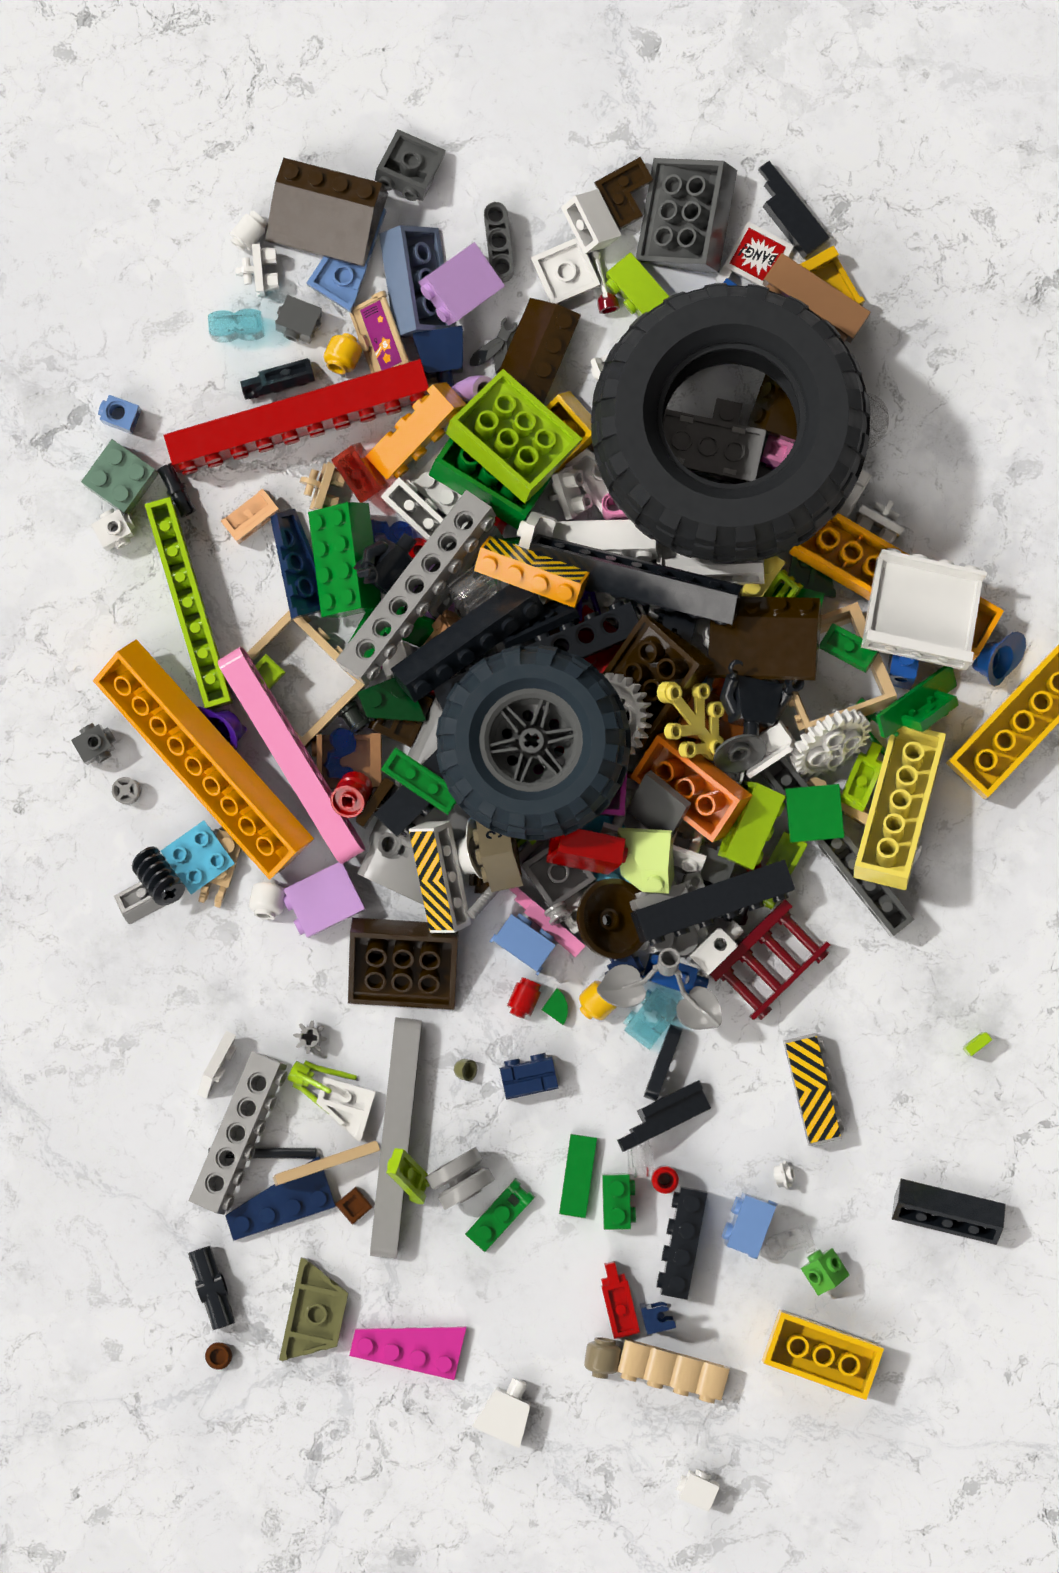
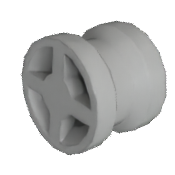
M129 777L117 779L112 786L113 797L122 804H133L140 796L139 784Z

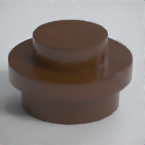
M216 1342L207 1348L205 1360L213 1369H224L232 1360V1351L225 1343Z

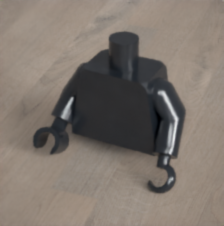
M403 533L396 544L386 538H381L379 541L365 547L362 559L354 566L357 575L360 578L364 577V584H373L386 595L413 560L409 552L417 541L408 534ZM404 606V610L407 611L408 606Z
M738 659L733 660L728 666V671L731 674L726 675L720 694V701L728 715L730 724L743 726V734L759 736V730L770 727L778 721L794 696L792 692L802 690L805 682L804 680H797L792 685L793 680H785L786 688H783V684L740 676L737 675L738 671L733 670V667L737 664L743 666V662Z

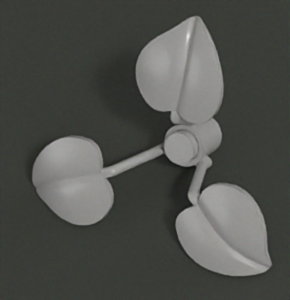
M694 925L689 927V933L675 937L674 933L664 935L666 941L654 945L655 949L660 952L658 962L644 979L640 980V973L636 968L622 964L610 969L597 987V993L609 1004L621 1008H631L639 1005L645 999L646 991L642 985L646 984L656 972L659 971L664 976L675 975L681 995L684 997V999L678 1002L676 1007L679 1021L684 1026L695 1030L718 1028L722 1022V1011L716 996L710 990L701 986L694 987L688 995L681 978V971L678 969L680 957L690 955L697 947L698 933Z

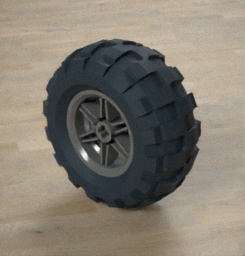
M520 645L503 649L500 653L486 659L483 658L469 668V672L458 683H455L446 697V704L438 719L436 730V756L439 770L449 793L457 804L473 820L489 830L507 837L528 841L566 836L583 828L584 825L597 816L599 817L611 804L619 788L622 787L628 771L631 751V730L627 712L609 680L591 663L580 656L563 651L557 647L545 645L526 647ZM527 710L533 712L534 717L531 721H526L523 718V714ZM552 719L559 721V727L556 730H552L549 727V722ZM511 729L513 732L512 738L505 739L502 735L503 730ZM530 735L533 738L539 736L537 740L539 745L536 748L533 746L526 747V744L529 743L526 739ZM558 746L564 748V754L560 757L554 753L555 748ZM514 755L518 758V763L515 766L508 764L507 760L510 756ZM538 764L544 767L543 773L539 775L533 771L534 767Z

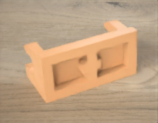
M261 489L230 515L223 518L221 523L236 542L240 544L271 520L270 517L280 512V510L264 489Z

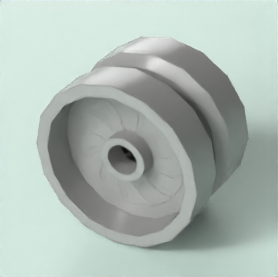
M476 1147L425 1177L432 1189H438L447 1183L450 1185L438 1197L444 1210L459 1202L463 1203L481 1192L483 1187L495 1180L489 1168L483 1167L474 1173L470 1171L479 1165L483 1159Z

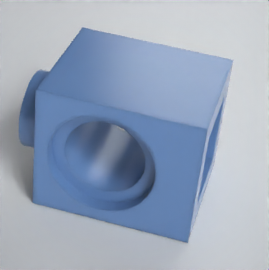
M109 395L107 401L103 400L101 402L98 415L101 416L100 421L103 424L133 435L142 410L139 405ZM123 408L125 409L123 418L119 420L113 419V410Z

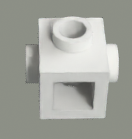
M110 509L99 516L100 520L91 524L106 551L113 547H116V549L123 548L131 542L130 538L134 537L131 530L135 528L133 521L128 513L123 515L120 510L114 511V509ZM118 526V529L112 532L113 528Z

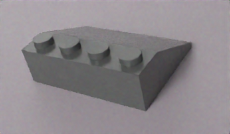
M654 158L651 170L653 182L648 186L636 259L642 263L671 268L719 273L737 170L725 161Z

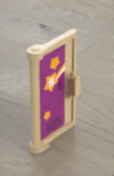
M380 291L372 295L371 299L353 307L352 313H350L371 373L411 362L407 357L389 307L386 291Z

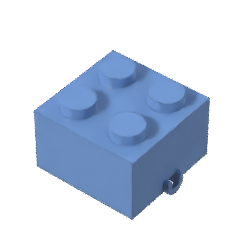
M519 913L517 917L511 914L498 934H494L489 942L492 943L494 941L535 970L538 976L543 969L541 966L556 946L552 943L554 937L543 929L536 932L530 927L532 922Z
M743 1192L741 1198L736 1196L731 1208L734 1217L731 1223L726 1222L721 1237L725 1239L724 1244L729 1248L748 1254L751 1258L758 1259L778 1203L770 1200L767 1202Z

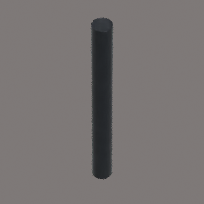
M255 1148L252 1158H316V1148ZM229 1152L226 1154L225 1158L235 1157L232 1152Z

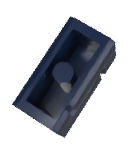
M546 1053L530 1056L531 1061L520 1063L519 1058L504 1061L505 1067L499 1069L506 1100L559 1089L552 1057L547 1058Z

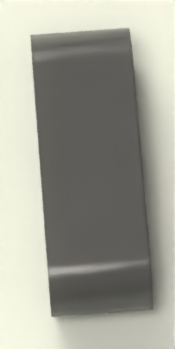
M492 202L484 209L489 263L495 272V267L499 263H505L509 266V270L504 274L496 272L504 283L509 281L514 274L508 212L502 203ZM493 211H499L502 213L503 218L498 222H493L488 216ZM496 237H502L506 240V244L501 248L494 247L491 242Z

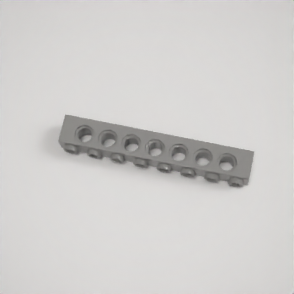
M467 490L463 493L338 656L336 662L343 670L365 685L370 680L373 681L377 678L381 671L380 667L386 659L389 660L397 651V645L402 638L410 635L414 627L413 624L418 617L426 614L431 600L435 595L442 593L446 586V581L451 574L458 572L462 566V560L467 553L475 550L480 536L484 531H489L493 526L496 514L491 506ZM465 522H473L469 529H461ZM449 543H457L453 550H445ZM433 564H440V568L437 571L429 572ZM417 585H424L420 593H413V589ZM408 606L404 614H396L400 607ZM391 627V632L387 636H380L384 628ZM368 649H375L371 657L364 658V653Z

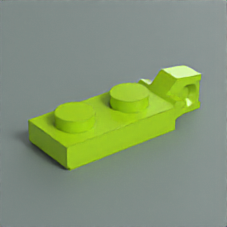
M872 742L866 754L862 752L858 754L840 795L842 803L861 812L864 811L881 770L882 761L877 758L882 745Z

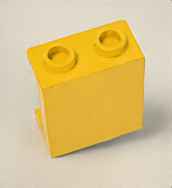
M834 245L799 264L863 306L865 300L863 296H859L838 259L839 253Z

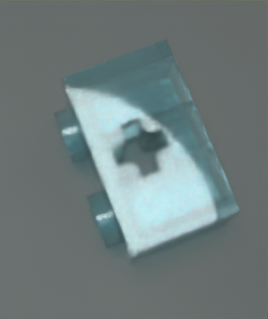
M655 988L653 992L648 989L645 999L641 1002L643 1005L638 1012L635 1013L632 1010L623 1021V1024L626 1025L623 1031L648 1050L652 1048L677 1015V1003L658 988ZM655 1010L657 1012L655 1014L657 1022H650L648 1025L644 1023L646 1017L643 1015L644 1012Z

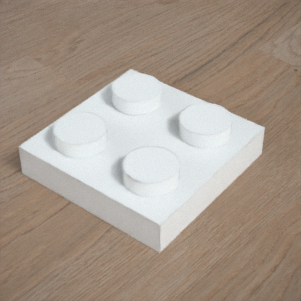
M577 238L531 257L533 266L551 303L559 305L601 285L588 255L584 254Z

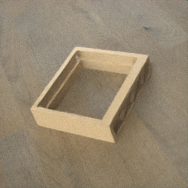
M858 602L821 615L820 634L827 632L832 623L838 626L851 623L856 635L863 639L866 621ZM879 653L871 664L870 669L881 696L846 708L849 712L855 709L857 712L861 711L863 715L867 716L887 708L897 700L896 691ZM778 680L780 684H785V680ZM793 691L794 696L788 706H794L797 715L794 716V720L798 730H804L805 734L809 732L808 727H815L816 721L820 720L822 722L826 716L810 722L798 691Z
M290 611L247 652L252 661L292 621ZM308 616L292 619L336 662V659L343 650L339 646L334 649L328 643L331 638L320 627L315 631L308 624L311 621ZM346 672L356 683L303 737L297 733L305 748L312 743V740L316 739V734H321L330 725L343 707L358 696L357 692L364 690L369 683L365 685Z

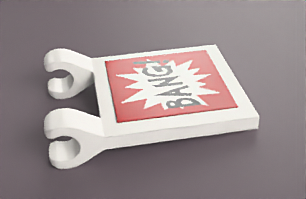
M747 222L719 272L715 283H723L726 278L729 279L731 274L734 273L755 285L764 286L762 285L764 278L781 253L789 257L794 245Z

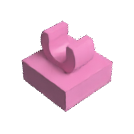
M769 435L760 462L766 463L765 467L774 470L787 457L794 443Z

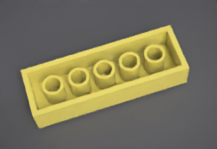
M903 726L897 730L899 736H894L893 734L889 736L855 862L853 878L906 891L940 764L946 734L928 729L921 732Z

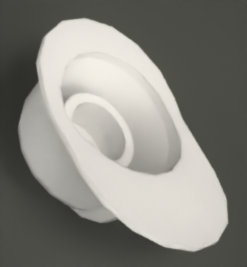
M470 817L466 826V835L455 842L461 875L476 874L482 879L481 867L483 865L478 866L475 850L478 849L479 845H475L473 830L477 829L476 821Z

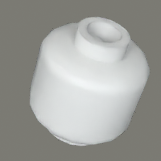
M265 878L263 882L253 885L249 908L254 912V916L260 919L273 920L275 916L283 912V899L286 894L284 888L278 885L279 882L277 880Z

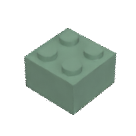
M111 439L81 483L111 506L120 510L124 515L127 513L130 515L156 479L158 473L153 467Z

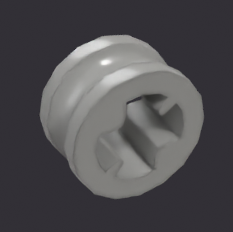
M565 901L554 904L544 912L546 917H550V925H557L571 916V911L565 908L567 906Z

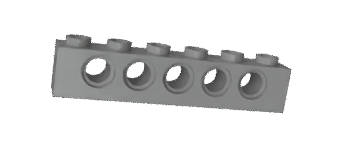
M251 1052L190 1195L189 1202L217 1214L224 1215L226 1211L230 1210L234 1202V1196H232L236 1186L242 1183L245 1176V1171H243L245 1164L252 1159L256 1147L254 1143L256 1138L261 1136L265 1129V1117L276 1103V1091L279 1086L283 1085L287 1077V1071H285L287 1065L262 1054ZM264 1077L266 1079V1087L259 1091L257 1089V1081ZM254 1102L256 1106L255 1113L248 1116L246 1107L249 1103ZM243 1127L245 1136L241 1141H238L236 1139V1131L238 1128ZM232 1152L235 1157L232 1165L227 1166L225 1163L226 1154ZM218 1177H222L224 1180V1186L220 1191H217L214 1186Z

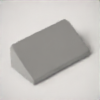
M141 882L114 895L121 914L128 924H132L166 906L156 904Z

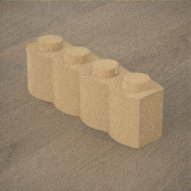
M626 1338L617 1372L622 1373L621 1378L633 1382H636L637 1378L648 1380V1386L662 1389L663 1385L673 1387L674 1393L688 1396L689 1392L700 1395L699 1400L713 1404L715 1399L722 1400L730 1371L729 1367Z

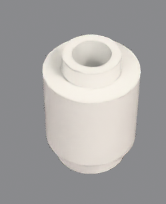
M251 211L249 215L245 214L230 232V235L233 237L230 241L241 251L245 248L251 250L252 244H256L266 232L265 228L268 223L256 212Z

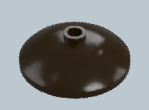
M617 878L600 880L592 884L583 893L579 901L576 918L580 936L591 951L603 958L621 959L628 957L638 951L644 944L640 943L630 914L633 911L629 902L637 899L635 894L640 892L631 883ZM603 916L607 919L606 925L603 923Z

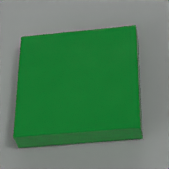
M839 784L785 789L790 843L844 838Z

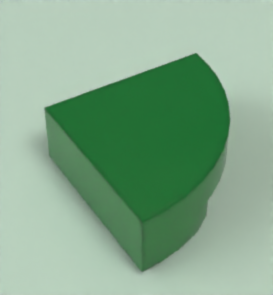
M556 988L541 1010L564 1025L568 1015V1005L562 992Z

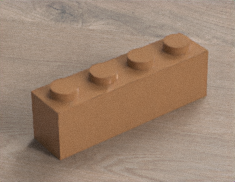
M781 253L762 284L772 292L786 297L792 296L808 305L812 312L835 327L841 335L843 342L848 341L851 343L871 313L783 253Z

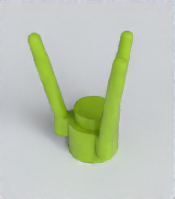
M305 1060L304 1064L296 1061L287 1080L293 1083L292 1087L300 1090L317 1104L318 1097L306 1087L311 1084L328 1094L332 1090L314 1080L315 1073L311 1070L356 1080L357 1076L315 1065Z

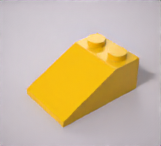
M571 391L558 394L546 406L582 438L580 444L554 473L563 469L565 464L583 452L592 443L591 414Z

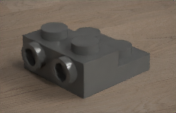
M397 129L377 167L375 181L383 183L387 191L395 189L402 192L404 198L409 201H416L417 199L423 201L433 182L434 175L445 156L446 150Z

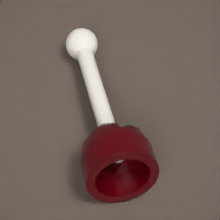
M596 250L591 253V258L595 261L602 289L597 306L600 314H608L617 311L620 306L617 297L607 291L600 263L601 253Z

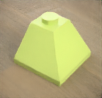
M618 828V837L626 838L624 847L628 848L626 861L620 866L621 876L642 892L669 894L675 875L672 830Z

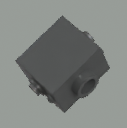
M287 295L284 304L278 308V318L275 320L276 331L283 333L285 338L294 342L301 340L310 344L312 338L315 337V331L321 327L322 308Z

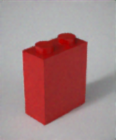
M579 829L566 836L550 838L546 862L609 875L626 861L628 848L624 847L626 838Z

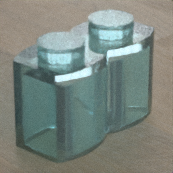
M242 309L235 313L220 310L208 315L209 335L216 342H231L237 338L253 341L265 336L264 320L259 310Z

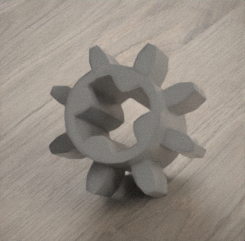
M311 1021L307 1028L300 1023L299 1027L302 1031L300 1034H293L294 1037L300 1040L296 1047L305 1046L306 1054L311 1052V1047L321 1051L319 1042L327 1040V1038L321 1037L320 1034L324 1027L314 1028V1021ZM309 1029L313 1030V1035L317 1036V1041H312L311 1045H308V1041L303 1039V1035L309 1033Z

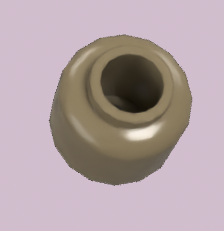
M595 1337L594 1341L589 1342L586 1346L584 1366L587 1370L592 1371L593 1377L607 1379L608 1374L617 1372L621 1349L613 1339Z

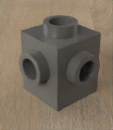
M93 723L79 730L81 734L71 740L81 759L87 765L95 760L97 763H101L111 757L110 752L115 749L112 743L116 741L108 727L103 729L100 724L95 726ZM98 739V745L93 747V742Z

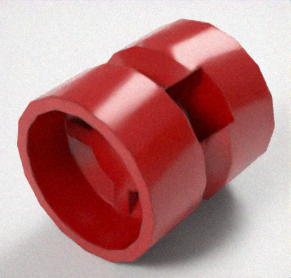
M356 771L343 775L331 794L330 802L333 810L338 815L346 818L359 815L372 795V782L366 775Z

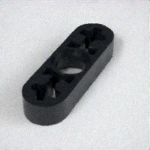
M672 1024L669 1025L643 1097L653 1101L657 1100L683 1028Z

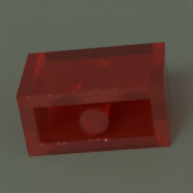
M356 443L335 456L331 461L358 501L366 503L389 488L390 485L365 457L368 453L362 444Z

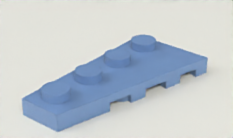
M383 209L364 267L323 257L307 281V286L352 313L387 212L386 209Z

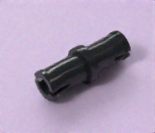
M169 463L168 466L166 464L160 467L157 472L168 490L166 494L168 497H172L181 518L194 513L196 508L186 492L187 487L185 483H181L172 463Z

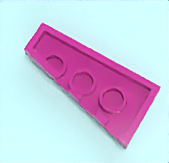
M467 1326L356 1328L349 1356L454 1380Z

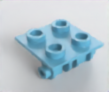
M204 820L160 851L191 895L235 864L215 836V833Z

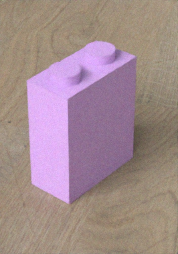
M475 242L418 282L424 297L432 301L436 307L438 317L443 322H446L448 326L461 319L505 287Z
M339 862L284 889L286 895L283 901L288 911L293 909L298 918L294 920V924L299 934L305 933L307 938L366 910L345 865Z

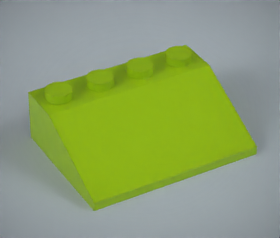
M504 369L450 420L445 433L524 503L547 482L582 441V438Z

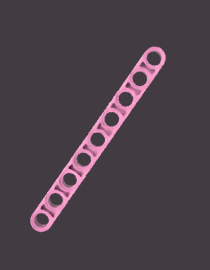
M240 646L218 660V665L337 861L340 864H344L365 851V846L350 820L338 815L333 810L330 802L333 792L245 649Z

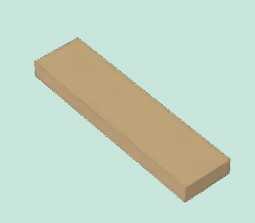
M373 1141L275 1174L273 1180L275 1186L378 1152L380 1148L378 1142Z

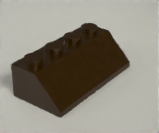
M530 298L499 372L504 369L544 404L581 314L555 303Z
M765 374L747 426L766 430L765 438L771 435L788 442H795L797 423L791 402L783 389Z

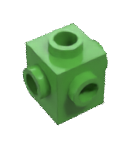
M833 1248L823 1253L820 1249L807 1257L809 1262L800 1268L818 1296L835 1288L850 1276Z

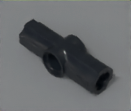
M211 1245L189 1252V1260L196 1277V1289L202 1304L204 1303L212 1329L216 1330L234 1324L235 1319L227 1298L228 1289L223 1274L218 1270Z

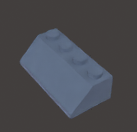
M399 225L379 233L390 309L400 337L413 338V333L454 327L453 324L448 326L446 322H443L438 317L436 307L431 300L424 297L420 289L421 286L418 283L425 276L444 264L439 228Z

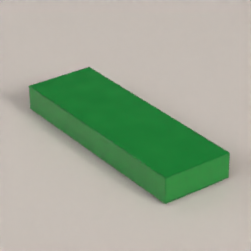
M396 747L380 769L446 815H449L457 803L449 793L444 779Z
M570 1134L559 1210L561 1215L586 1218L597 1142L596 1137Z

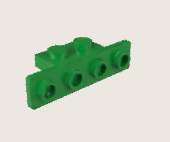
M948 666L941 667L878 713L876 719L881 737L888 738L903 726L923 732L959 706L957 696L948 694L957 686L953 668Z

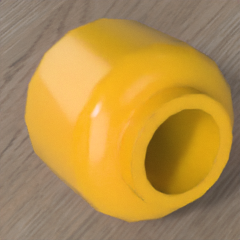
M343 333L342 335L332 336L323 355L327 368L334 373L342 375L353 371L361 356L362 348L357 342L356 337L351 334Z
M601 981L592 982L579 996V1001L582 1005L580 1011L590 1020L592 1018L604 1020L617 1008V1006L606 1002L597 993V987Z

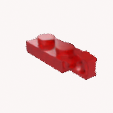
M615 1261L604 1263L607 1277L601 1279V1287L613 1337L617 1339L638 1334L640 1330L625 1273L618 1275Z

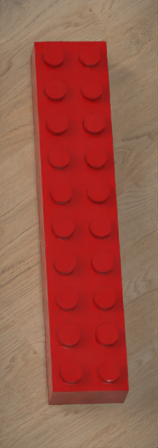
M421 359L170 432L163 436L172 466L177 473L182 472L183 475H189L197 472L198 467L208 465V468L220 466L223 464V460L233 457L234 460L244 459L252 451L259 450V453L273 450L274 445L284 442L285 445H291L299 442V438L310 435V438L324 435L325 430L335 427L336 430H342L350 427V423L361 420V423L375 420L376 415L386 412V415L399 413L402 411V407L413 406L418 399H422L429 394L427 392L429 386Z

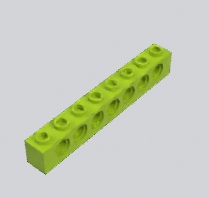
M171 497L144 504L205 709L213 710L233 704L227 680L218 665L220 656L174 501Z

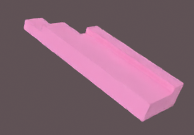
M518 887L509 889L517 896L514 900L525 909L524 914L553 936L554 940L570 954L576 957L582 951L585 945L560 923L553 926L550 925V917L545 916V910Z

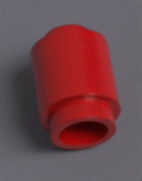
M521 977L520 982H516L507 1003V1007L511 1008L509 1013L522 1019L526 1015L531 1016L541 994L539 992L541 985Z
M663 1165L653 1171L651 1182L658 1192L668 1194L677 1188L679 1177L672 1167ZM662 1174L669 1175L670 1180L667 1184H662L659 1181Z

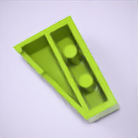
M742 781L740 785L753 796L727 835L722 839L718 856L744 868L754 870L755 866H758L763 858L764 853L762 849L765 842H768L774 833L773 824L775 819L784 810L785 803L783 801L785 795L759 783Z

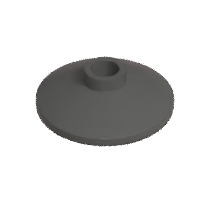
M742 734L724 741L716 749L713 757L714 763L717 768L727 773L748 770L764 758L766 745L764 740L756 735Z

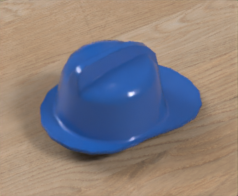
M1017 631L1006 636L1001 642L986 643L979 656L972 663L973 669L987 677L990 685L994 687L1000 685L1005 677L1021 662L1026 649L1025 636Z

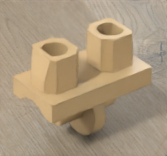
M324 463L318 481L316 479L319 471L311 469L309 478H300V483L306 485L304 495L311 497L313 489L316 488L309 509L318 510L338 504L339 497L328 494L327 491L329 485L342 488L347 474L336 469V464Z

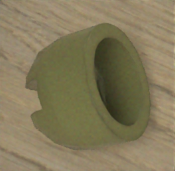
M470 1059L457 1061L453 1070L455 1076L465 1081L473 1080L477 1074L476 1062Z

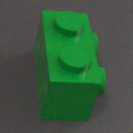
M629 1173L602 1174L604 1230L631 1229V1223H636V1207H630V1196H635V1179H630Z

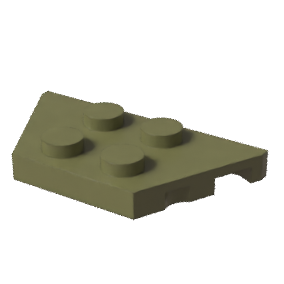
M303 1257L300 1258L279 1358L280 1361L338 1346L349 1292Z

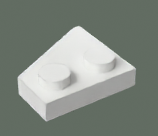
M228 1031L225 1032L202 1075L198 1095L207 1099L214 1083H219L225 1071L223 1065L226 1059L230 1061L237 1046L233 1045L236 1037L235 1034Z
M324 1076L322 1084L330 1088L332 1092L328 1094L320 1090L316 1103L328 1112L357 1141L361 1142L376 1091Z

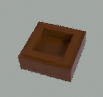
M357 1187L353 1188L335 1204L352 1225L373 1208Z

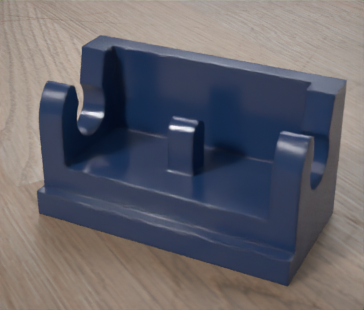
M644 1302L639 1304L647 1335L676 1328L673 1316H664L663 1312L669 1310L667 1303L656 1302L645 1305Z

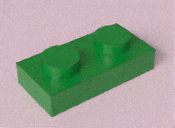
M832 623L819 644V649L867 673L879 651L861 648L863 640L861 637Z

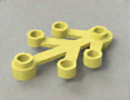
M662 682L657 689L659 701L673 704L689 724L668 723L664 729L666 738L678 740L681 736L697 735L701 743L682 742L679 745L680 756L683 758H693L696 754H702L709 761H714L713 757L716 749L724 742L723 738L719 736V718L724 714L722 703L711 701L707 704L706 712L709 716L708 731L705 728V699L710 695L709 685L706 683H696L693 686V712L681 697L682 689L676 682Z

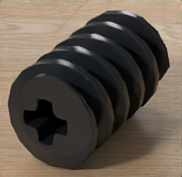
M154 846L147 847L136 855L132 862V871L155 903L163 906L178 901L185 891V885L175 875V871L170 868V864L165 861L159 849Z

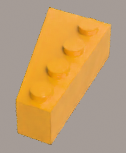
M447 382L432 384L427 389L429 394L422 399H418L412 406L415 411L412 414L408 413L401 417L394 426L397 430L394 433L392 431L388 432L365 456L386 480L402 477L409 470L407 465L413 459L415 461L419 460L427 452L425 447L431 441L436 443L445 435L444 428L449 425L450 420L466 405Z

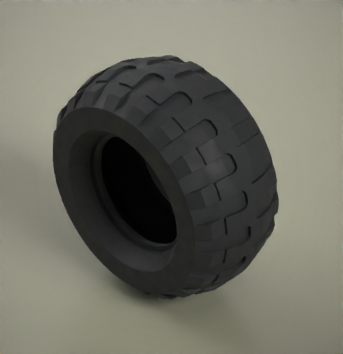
M726 283L704 285V288L674 294L663 300V303L651 311L643 313L629 326L627 332L610 350L593 394L591 436L595 460L603 482L614 503L635 524V527L650 539L656 540L670 548L671 551L682 556L710 560L714 563L731 564L739 561L764 560L809 540L817 531L832 520L843 507L861 474L868 451L871 416L870 401L862 378V371L854 354L850 353L835 327L812 312L808 305L792 296H783L760 285L748 284V286L727 285ZM722 364H737L754 368L772 378L789 398L796 417L797 437L787 457L778 467L765 476L740 484L712 482L688 470L676 458L669 447L663 429V418L668 402L685 380L708 367Z

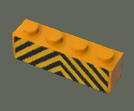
M489 536L480 547L474 568L476 572L574 608L583 596L590 573L493 536Z

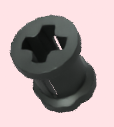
M356 701L347 704L337 714L349 726L351 735L357 734L371 722L357 708Z

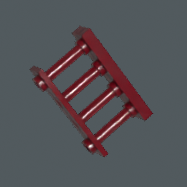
M786 899L768 914L738 944V947L709 974L715 982L719 979L723 982L726 980L755 1010L749 1016L752 1020H755L757 1017L762 1020L772 1010L769 1005L814 961L819 964L829 954L826 949L830 944L827 941L819 946L790 917L792 914L789 910L793 906ZM776 923L780 926L783 924L811 952L812 955L802 965L771 936L773 933L770 929ZM757 941L760 944L764 943L793 972L782 984L752 954L753 951L750 948ZM738 960L742 963L745 962L774 991L763 1003L733 973L734 969L732 966Z

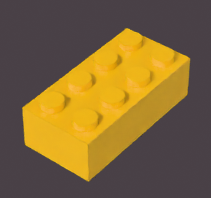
M779 1309L762 1362L774 1368L867 1400L884 1348L881 1345Z

